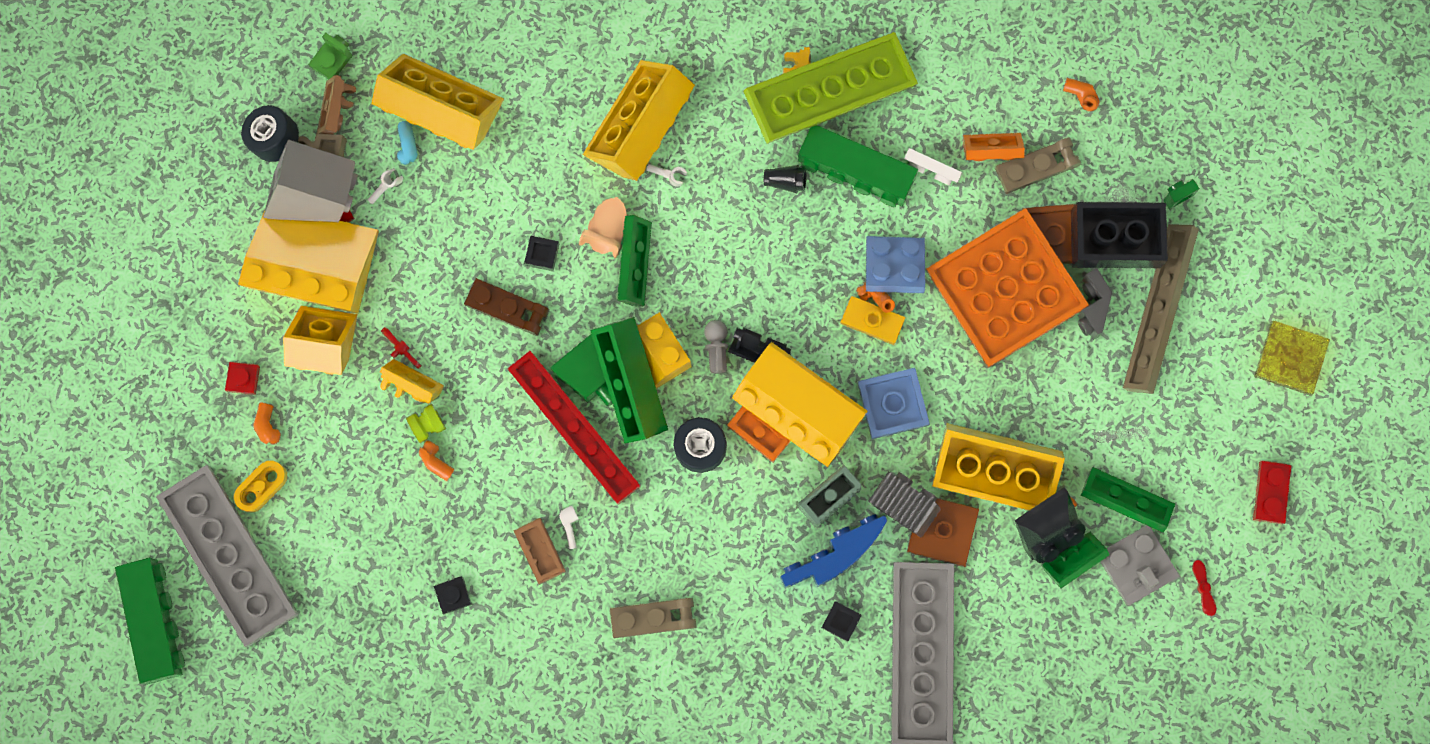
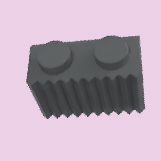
M888 472L868 502L920 538L923 537L941 510L940 506L935 503L938 498L924 488L920 492L912 488L913 481L902 473L898 472L894 476Z

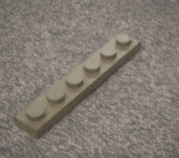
M1168 224V261L1161 268H1156L1123 385V388L1127 391L1154 394L1199 231L1194 225Z

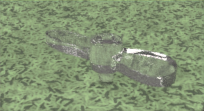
M1139 426L1128 430L1120 428L1117 431L1100 430L1094 435V439L1099 443H1107L1117 439L1119 441L1127 439L1142 440L1149 437L1151 430L1146 426Z

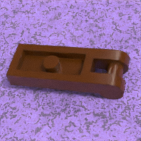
M475 278L464 302V305L535 336L539 335L541 330L539 325L543 317H547L550 310L539 303L529 301ZM526 310L532 312L529 321L522 319Z

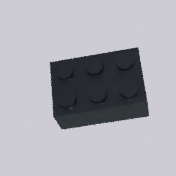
M1077 202L1071 210L1072 268H1161L1168 261L1166 203Z

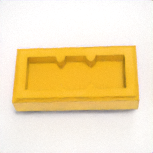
M851 296L840 324L895 345L906 317L894 312L885 313L879 306Z

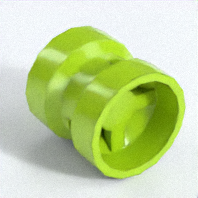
M433 404L424 407L420 417L414 413L406 417L419 443L428 439V432L440 433L446 429Z

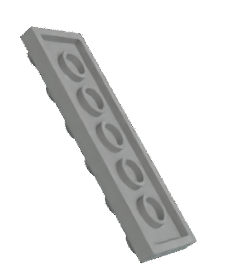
M205 465L156 496L245 647L253 645L299 615L209 465Z
M894 562L891 744H953L954 564Z

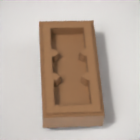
M541 518L513 530L539 585L566 572Z

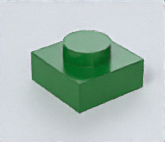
M1194 179L1185 184L1181 180L1167 189L1169 193L1163 201L1170 210L1193 197L1200 188Z

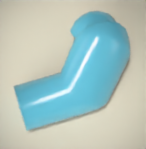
M402 121L397 126L402 150L397 153V158L402 164L407 165L416 160L418 153L412 124Z

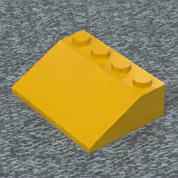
M263 213L245 255L238 285L248 289L358 314L379 230L343 221L267 219L263 217Z

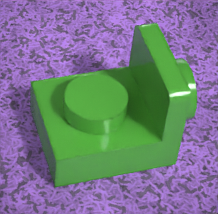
M325 32L322 36L325 43L308 65L329 80L333 76L339 75L352 58V54L348 49L349 43L339 35L332 37Z

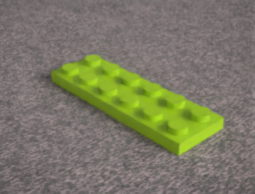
M892 32L747 87L743 92L766 144H769L916 86L918 82L896 33Z

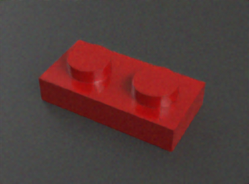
M1269 461L1259 462L1253 520L1285 524L1291 465Z

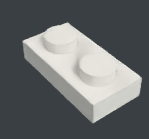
M910 148L904 158L910 161L909 165L917 168L918 172L924 174L925 169L936 173L934 179L949 186L952 181L958 183L962 175L961 171Z

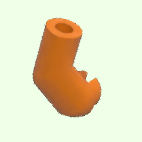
M1066 78L1063 91L1077 95L1084 110L1090 112L1096 110L1100 101L1094 87L1089 83Z
M866 282L856 290L861 300L867 301L869 298H872L885 313H889L895 308V302L886 292H866Z
M260 402L253 424L254 430L261 442L275 445L279 442L281 433L278 429H273L270 424L274 406Z
M428 440L422 448L420 447L419 456L429 471L447 481L452 475L454 468L435 457V454L439 451V446Z

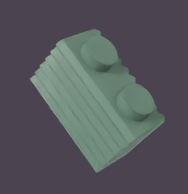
M843 465L798 503V508L814 527L819 528V525L823 524L824 520H828L829 516H833V513L837 512L838 508L841 509L842 505H846L847 501L855 497L856 493H860L861 484L847 467Z

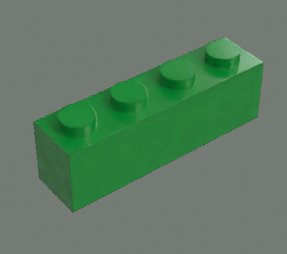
M818 125L810 127L798 153V162L807 171L816 173L819 170L826 173L829 180L837 184L849 183L854 186L853 189L862 195L869 196L872 193L881 197L880 201L890 207H896V205L903 207L918 173V169Z
M635 317L590 330L624 443L645 440L669 430Z
M149 557L116 566L115 571L139 684L148 685L183 675L181 668L185 667V659L182 651L177 650L175 639L179 637V632L175 621L170 619L169 610L172 609V599L170 594L164 591L163 581L166 580V572L163 564L158 563L157 559Z

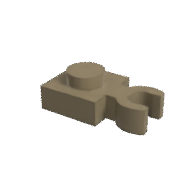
M316 134L315 141H310L305 136H300L298 139L300 144L344 157L347 139L343 135Z

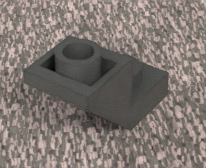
M1097 268L1088 272L1082 279L1084 282L1082 288L1090 300L1094 298L1096 302L1084 308L1078 315L1080 318L1078 325L1081 331L1086 336L1090 335L1093 340L1098 338L1103 332L1112 296V291Z

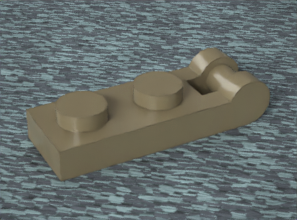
M1070 137L1024 155V158H1015L997 165L995 170L1005 193L1008 194L1080 166L1081 161L1073 153V143ZM1061 152L1064 161L1057 164L1054 155Z
M693 598L610 608L613 638L697 628L696 619L692 618ZM679 609L681 620L672 622L671 610Z

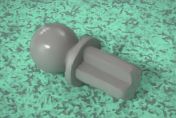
M719 320L710 321L704 329L706 339L711 342V344L705 346V350L709 353L710 372L714 374L727 371L726 350L729 346L722 343V341L727 337L728 330L726 325Z

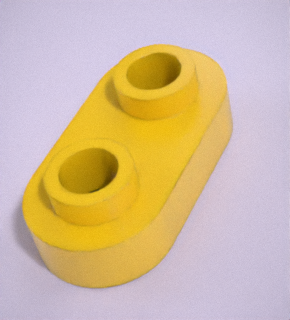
M271 460L261 463L235 490L234 501L237 507L249 513L259 511L285 485L287 471L284 466ZM275 471L277 473L276 480L269 482L268 474ZM252 492L255 493V501L248 503L247 495Z

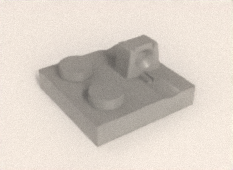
M1147 525L1107 548L1109 556L1101 561L1102 566L1126 606L1135 603L1180 577L1151 527Z

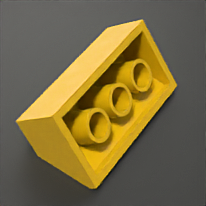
M402 54L377 75L371 104L381 108L386 113L395 114L406 119L410 124L426 128L437 136L455 141L461 147L474 150L484 140L504 98Z
M640 60L582 155L623 178L637 181L645 172L646 165L654 152L660 147L666 132L674 124L680 109L688 101L695 84L673 65Z
M772 342L748 371L732 397L740 405L826 467H829L842 451L868 412Z
M946 423L932 487L1031 510L1056 493L1065 457L1063 451Z

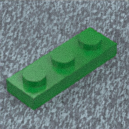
M636 215L625 216L617 301L635 307L645 306L652 222Z
M1092 467L1089 471L1080 495L1163 533L1168 527L1175 507V503L1095 467Z

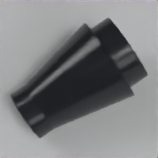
M794 165L764 170V186L796 194L798 191H805L807 181L806 168Z

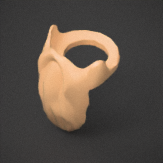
M618 197L606 199L597 206L593 218L589 221L588 230L584 229L581 233L580 246L589 243L594 251L601 254L612 252L613 257L617 258L622 247L621 239L623 238L625 216H627L624 203Z

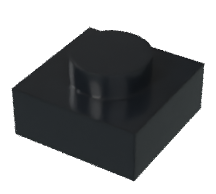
M530 236L524 261L525 266L554 271L560 245L559 241Z
M463 576L434 586L443 615L472 605Z
M835 601L821 628L848 642L862 615Z

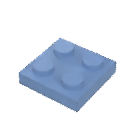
M867 236L866 292L924 293L925 238Z
M915 368L858 381L857 384L863 408L868 411L866 419L871 439L930 425Z

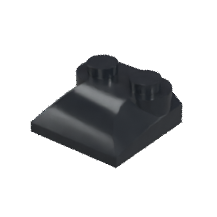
M1065 487L1014 520L1024 550L1032 560H1036L1038 563L1054 561L1060 553L1071 546L1078 545L1083 540L1086 531L1085 525L1078 519L1073 502Z

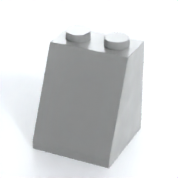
M288 140L273 174L263 217L278 220L339 222L343 212L348 213L352 204L353 196L349 195V190L353 191L358 174L353 173L355 161Z

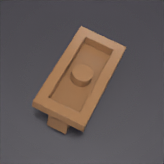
M335 75L326 81L317 134H335L339 131L343 122V115L340 114L341 108L349 109L354 104L351 101H347L342 94H353L356 92V87L344 83L345 80H342L341 76Z

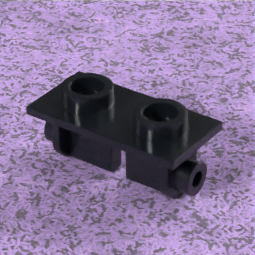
M743 327V329L736 328L733 336L734 339L728 349L729 353L754 363L771 342L789 355H791L792 350L787 347L786 343L783 344L771 338H767L765 343L761 342L762 335L748 330L746 327Z

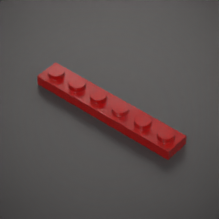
M528 351L507 368L617 505L641 487L531 351Z

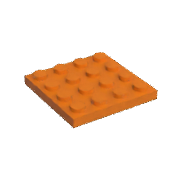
M1026 208L926 268L929 277L987 368L1005 359L1089 306Z

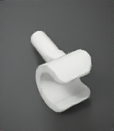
M651 164L647 166V171L668 178L670 183L677 187L682 186L683 182L675 180L673 174L687 175L686 170L682 167H676L671 171Z
M395 168L382 173V183L367 199L371 204H374L388 188L402 183L403 176L397 177L394 182L391 180L390 176Z
M569 506L561 510L559 516L566 530L569 549H574L577 547L571 523L579 520L573 506Z

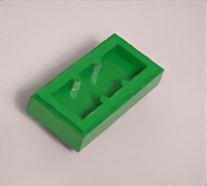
M1090 531L1084 535L1083 540L1078 545L1069 547L1060 553L1054 561L1043 563L1042 567L1058 587L1062 589L1108 557L1109 552Z

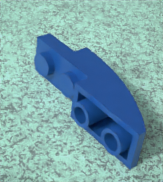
M876 514L862 519L860 521L862 526L850 530V527L847 526L834 532V538L829 542L833 550L832 553L829 554L827 549L812 555V562L801 566L800 562H796L783 569L785 574L780 576L784 588L786 589L810 577H813L816 586L819 587L846 571L863 556L877 539L887 522L885 515L878 518Z

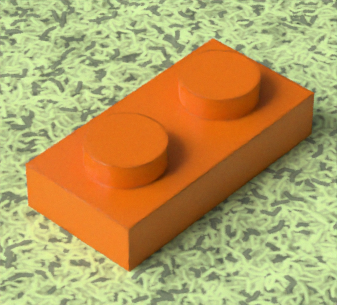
M1021 133L963 135V148L966 160L984 161L986 159L1013 160L1014 158H1024L1025 147Z
M743 406L727 424L729 429L772 463L775 462L791 442Z

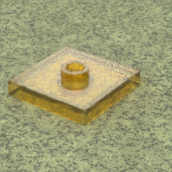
M1273 320L1270 323L1254 377L1311 396L1314 394L1330 339Z

